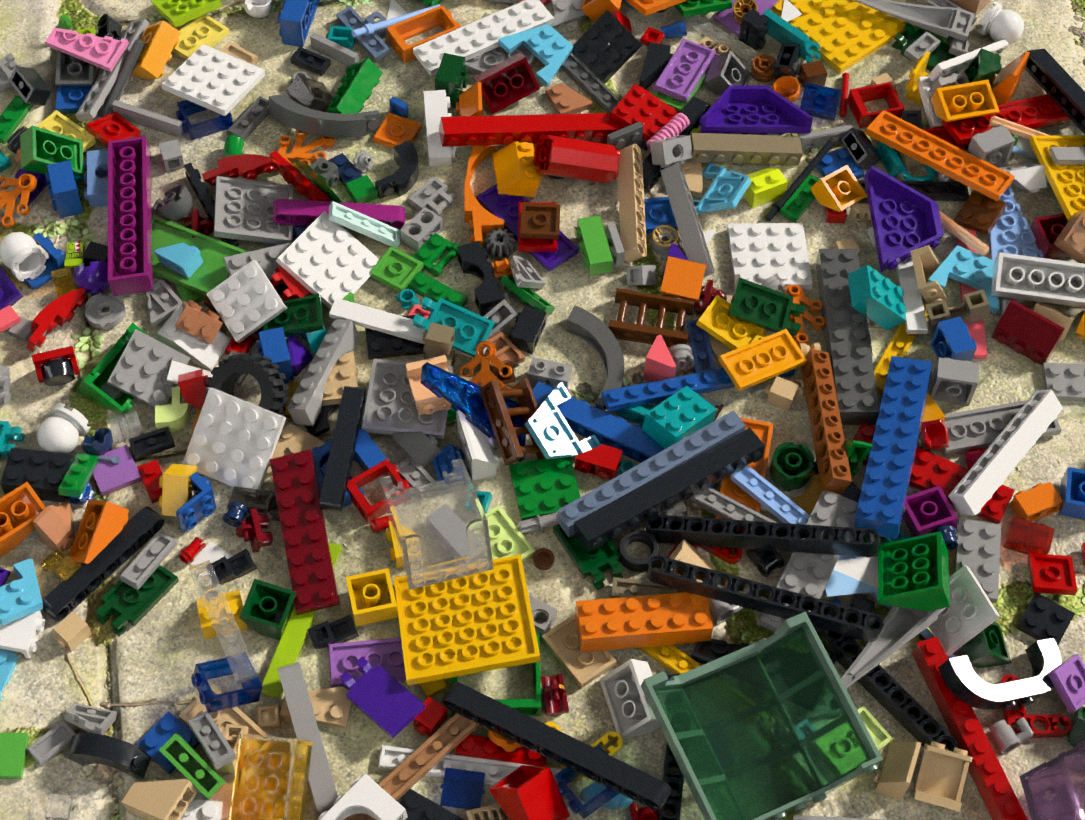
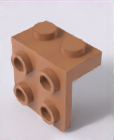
M192 300L188 302L183 301L182 306L184 308L175 327L212 344L223 324L219 319L218 313L210 309L204 311L198 303Z

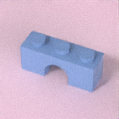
M108 149L87 151V159H84V168L87 170V173L84 174V182L87 185V188H84L85 200H89L90 207L108 206V178L101 179L108 176Z

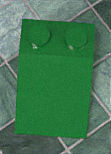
M33 125L20 135L21 169L45 174L49 173L47 165L70 160L74 175L82 176L84 174L82 140Z

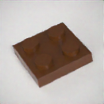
M971 192L954 218V222L960 226L989 235L1007 207L1006 202L995 201L987 196Z
M522 203L520 238L559 240L560 205Z

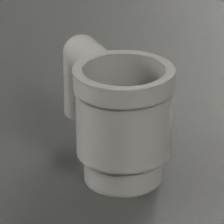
M707 598L710 614L717 624L727 621L734 613L744 608L736 605L730 606L728 603Z
M1024 717L1017 720V724L1022 730L1017 735L1011 726L1007 725L1005 720L998 721L989 728L992 733L991 736L1002 754L1013 751L1021 742L1033 736V731Z

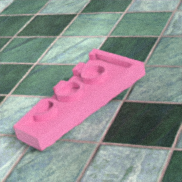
M54 28L45 41L46 45L109 72L113 70L129 45L126 39L115 40L108 36L103 38L90 33L85 35L79 34L77 31Z

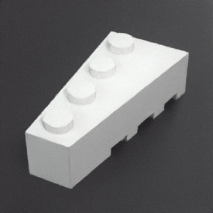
M446 90L423 91L429 166L451 165L452 158H455L454 147H442L439 134L441 117H452L451 113L447 111V108H450V97H446Z

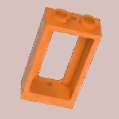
M440 5L387 27V41L401 60L406 63L416 58L413 54L414 47L459 29L461 26L453 19L451 12L447 11L443 5ZM439 26L445 30L409 46L404 41Z

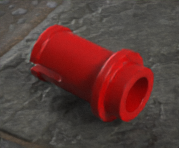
M393 513L381 518L373 517V520H370L372 532H377L378 534L381 530L389 529V521L393 520L398 523L396 515Z
M195 537L185 549H181L178 555L180 560L185 564L192 563L194 557L206 547L205 543L201 545L203 540Z

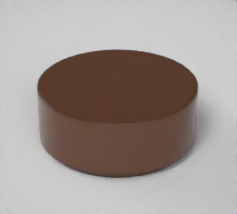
M547 548L538 549L533 555L534 566L539 570L550 569L554 565L555 557L553 552Z

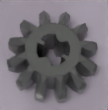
M499 227L498 231L492 229L490 233H486L483 246L487 251V255H491L492 259L498 257L499 260L502 257L508 259L509 254L513 255L515 251L516 241L513 233H509L508 229L502 231Z

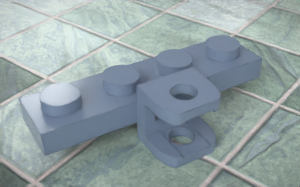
M351 6L336 14L337 20L344 27H352L353 30L362 28L363 25L368 23L375 24L386 20L380 12H374L365 17L364 21ZM386 28L381 31H374L373 34L367 36L364 34L355 37L356 41L376 62L391 53L390 48L381 39V37L387 34Z

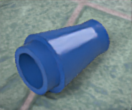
M678 21L661 27V32L665 34L664 37L683 38V36H687L685 22Z

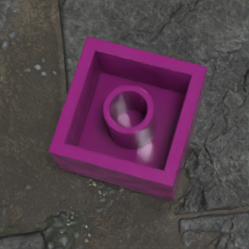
M940 485L906 496L902 517L913 537L934 533L941 526H953L957 531L958 517Z

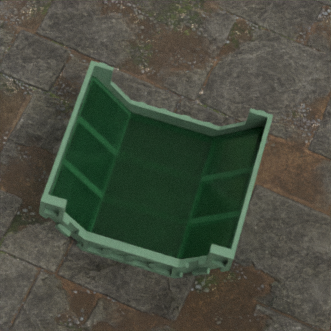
M806 612L785 620L783 625L774 631L775 634L768 638V641L763 638L752 645L678 676H672L670 678L671 681H668L665 671H662L644 679L641 684L643 693L705 820H781L787 816L786 812L794 810V812L801 811L807 807L806 803L814 801L815 804L827 798L826 794L863 773L869 774L878 769L877 765L883 760Z

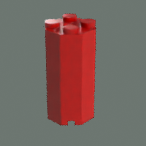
M541 135L539 138L542 140L541 143H536L534 147L533 164L538 166L537 174L598 183H610L618 177L617 167L620 151L616 150L614 145Z

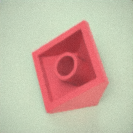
M661 335L656 337L646 356L643 380L648 382L675 377L676 364Z

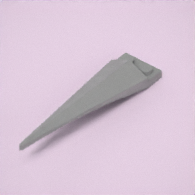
M853 0L945 38L951 36L965 42L975 15L972 12L954 7L928 6L891 0Z
M893 606L884 620V626L878 639L868 642L853 664L841 677L845 688L847 689L930 626L946 608L924 611ZM832 690L823 698V705L835 698Z

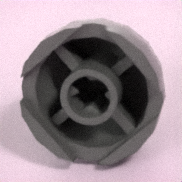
M180 184L164 193L166 197L163 200L158 198L153 207L167 221H183L184 218L190 215L189 212L193 205L192 195L185 185L182 186Z

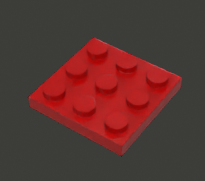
M635 83L613 109L609 117L624 127L641 122L644 126L642 139L648 141L680 112Z

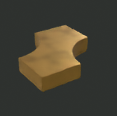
M819 474L811 475L808 489L800 496L793 497L794 503L810 516L822 492Z

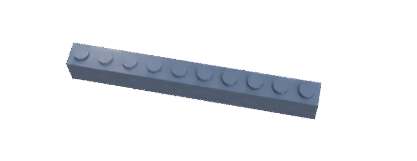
M734 410L557 510V522L569 538L574 535L575 521L743 432L746 425Z

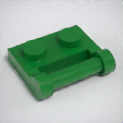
M435 233L412 257L424 263V270L438 277L442 273V269L457 256V247L460 245L453 244ZM446 251H449L437 264H434Z

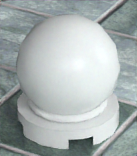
M997 1L993 2V9L988 8L980 22L983 25L982 29H978L977 32L982 36H986L989 33L991 39L995 42L1006 39L1009 43L1008 45H1010L1022 36L1024 22L1017 12L1009 9L1002 10V4Z
M12 232L3 237L0 242V260L3 265L11 269L12 274L18 280L24 281L27 278L33 280L46 269L44 264L46 259H49V255L41 246L36 244L32 237L23 232Z
M57 403L51 410L52 417L42 422L37 431L39 446L43 451L69 454L76 448L79 436L86 435L91 427L87 426L88 420L76 409L73 408L70 411L64 408V403Z

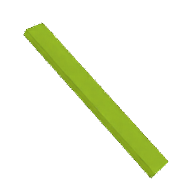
M329 542L333 568L335 569L342 552V546ZM294 606L260 688V694L282 699L284 691L277 668L297 662L309 633L307 629L311 628L317 611L297 615Z

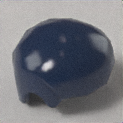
M98 428L95 430L93 437H89L86 434L84 441L81 442L82 450L89 455H101L108 452L113 446L111 429Z

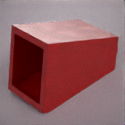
M521 765L489 788L490 793L510 820H566L570 817L550 767Z

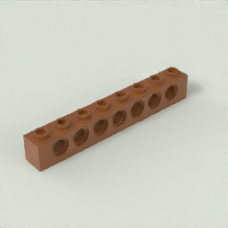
M810 349L805 356L807 359L806 364L801 366L821 491H832L841 495L852 482L829 352Z

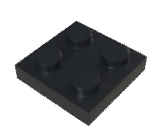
M1036 592L1016 629L1038 641L1054 638L1058 646L1075 613Z

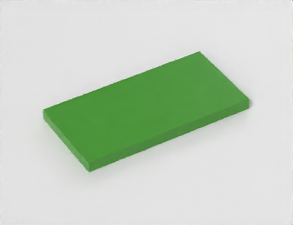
M152 215L153 275L207 296L206 294L229 278L223 263L224 257L246 252V250ZM185 243L189 246L197 247L201 252L200 256L204 262L188 279L160 264L154 251L159 248Z

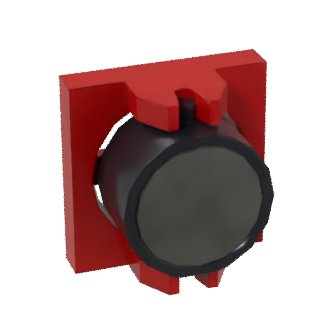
M73 346L32 355L39 383L45 382L48 386L63 385L73 381L75 375L80 374L79 362Z

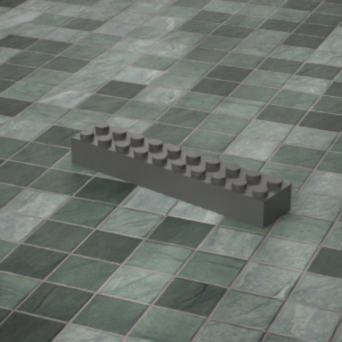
M819 249L815 264L819 297L822 303L821 313L825 319L823 327L826 352H829L842 425H861L864 422L868 425H875L879 415V404L867 317L852 307L848 274L860 268L858 250Z

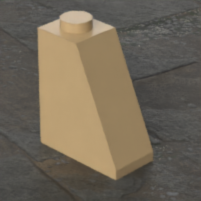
M188 779L134 782L126 792L121 803L131 814L145 820H180L197 795L198 790Z

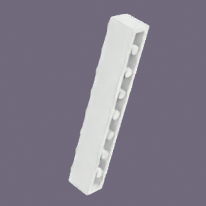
M1052 389L1036 390L949 494V499L960 515L974 516L978 514L984 504L992 498L993 493L1003 484L1007 476L1014 471L1020 460L1025 457L1029 449L1036 444L1038 438L1046 432L1047 427L1057 418L1063 407Z

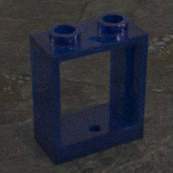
M188 100L177 102L178 110L175 111L177 119L183 122V131L185 135H189L191 141L229 129L233 125L230 112L226 116L219 114V117L191 125L187 116L208 109Z
M246 653L198 663L195 665L194 673L191 675L192 684L194 687H197L200 702L205 705L208 713L258 702L263 688ZM232 674L237 675L243 689L213 694L207 680Z
M599 744L594 747V748H596V749H598V750H600V751L606 753V752L604 751V749H603ZM566 767L554 775L555 781L562 797L565 796L568 799L570 809L574 814L579 813L583 819L619 794L607 787L588 802L582 804L567 786L568 783L581 774Z

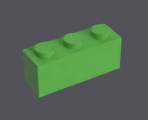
M600 215L577 219V227H574L575 237L580 240L578 246L580 254L583 253L584 269H588L589 276L611 273L613 258Z
M175 733L159 749L208 799L211 800L227 784L179 734Z

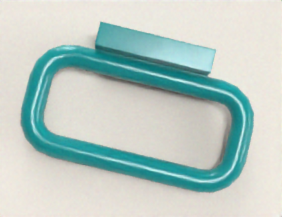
M879 142L876 150L881 156L880 160L889 176L896 178L901 173L906 181L934 180L936 175L935 169L924 165L928 175L914 177L909 174L896 149Z

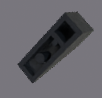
M650 42L639 81L640 87L646 90L660 77L673 56L670 53V45Z

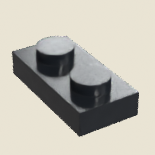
M299 47L290 58L291 64L323 76L331 65V59Z
M169 427L128 439L135 460L175 447Z

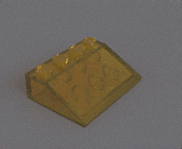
M240 734L229 820H303L313 741Z

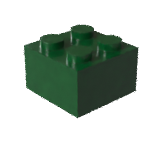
M444 53L435 77V90H446V97H450V107L456 108V103H459V95L464 92L463 88H467L468 78L466 75L468 65H465V57Z

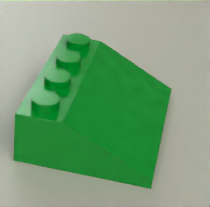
M941 531L879 545V604L924 611L950 607L948 549Z

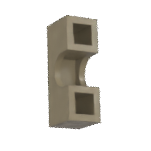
M984 289L964 294V301L955 307H948L945 300L925 305L927 321L932 334L935 333L937 324L940 321L961 317L963 323L967 325L990 318L989 302Z
M430 323L429 329H425L423 334V341L425 342L423 353H426L424 360L445 355L447 365L454 366L455 351L451 350L455 340L454 327Z

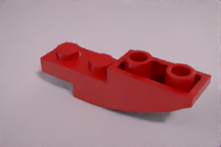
M241 154L217 160L218 168L202 173L205 182L216 186L217 176L238 178L241 175L245 179L252 180L260 174L273 172L276 168L281 167V165L273 158L264 155Z
M86 289L73 290L48 304L32 321L30 329L35 332L29 338L26 348L32 352L37 347L41 348L47 339L45 336L48 332L52 333L57 324L62 327L66 321L69 323L75 315L73 311L76 307L81 308L84 304Z

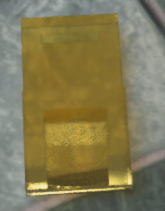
M54 550L39 564L44 571L53 573L57 579L66 581L81 567L77 561L57 550Z

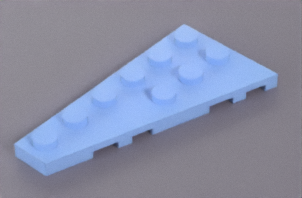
M1011 186L1008 187L999 199L1006 202L1007 207L989 234L990 259L993 260V266L995 257L1000 252L1043 258L1044 256L1035 243V236L1026 218L1021 214V207L1013 197L1014 193Z

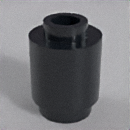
M26 126L18 128L7 140L9 144L7 147L15 154L21 147L20 135L28 129Z

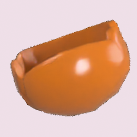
M782 76L772 85L776 93L791 103L796 101L801 94L797 78L792 76Z

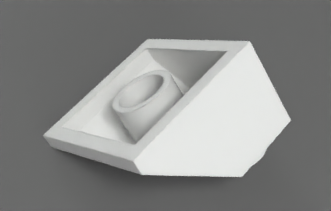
M1026 162L999 167L1015 176L1012 182L1014 185L1028 190L1029 193L1039 192L1040 188L1047 187L1044 165Z

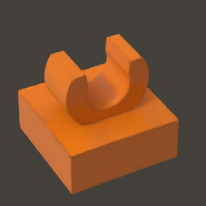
M507 258L492 263L493 276H497L499 281L503 275L513 276Z

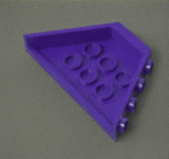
M730 85L726 91L722 92L720 98L716 99L715 103L708 108L707 112L701 116L699 125L701 126V133H741L745 135L750 133L762 135L777 133L784 135L786 133H811L813 117L768 86Z
M871 165L864 175L880 271L883 272L887 269L891 271L899 263L905 264L912 259L910 251L927 245L932 250L940 244L939 240L944 236L937 202Z

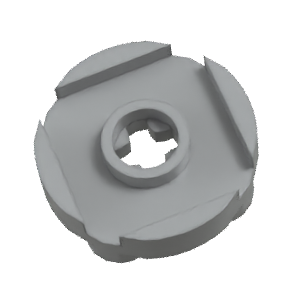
M109 293V295L96 294L85 305V316L88 323L95 328H100L102 331H109L112 327L117 326L126 316L123 300L119 296H113L112 293ZM109 308L107 313H102V309L107 310Z

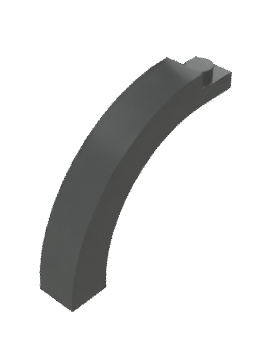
M287 94L269 96L268 113L280 123L305 133L327 137L366 136V132L376 131L380 127L381 113L378 110L352 114L328 113L304 107L293 101Z
M574 305L567 319L566 331L585 340L601 357L607 376L602 391L622 388L624 358L617 339L599 318ZM601 391L596 402V408L607 410L601 397Z

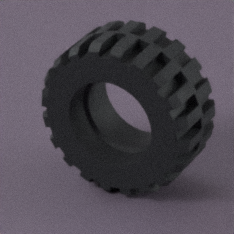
M260 354L232 355L228 359L221 360L218 363L219 367H214L211 371L213 376L209 377L206 382L209 388H215L234 396V386L238 378L242 374L252 375L259 383L261 389V399L258 406L276 414H284L286 407L283 405L288 403L289 396H286L289 386L284 384L285 374L279 373L280 367L277 363L272 364L270 358L262 357ZM209 389L205 390V396H207Z

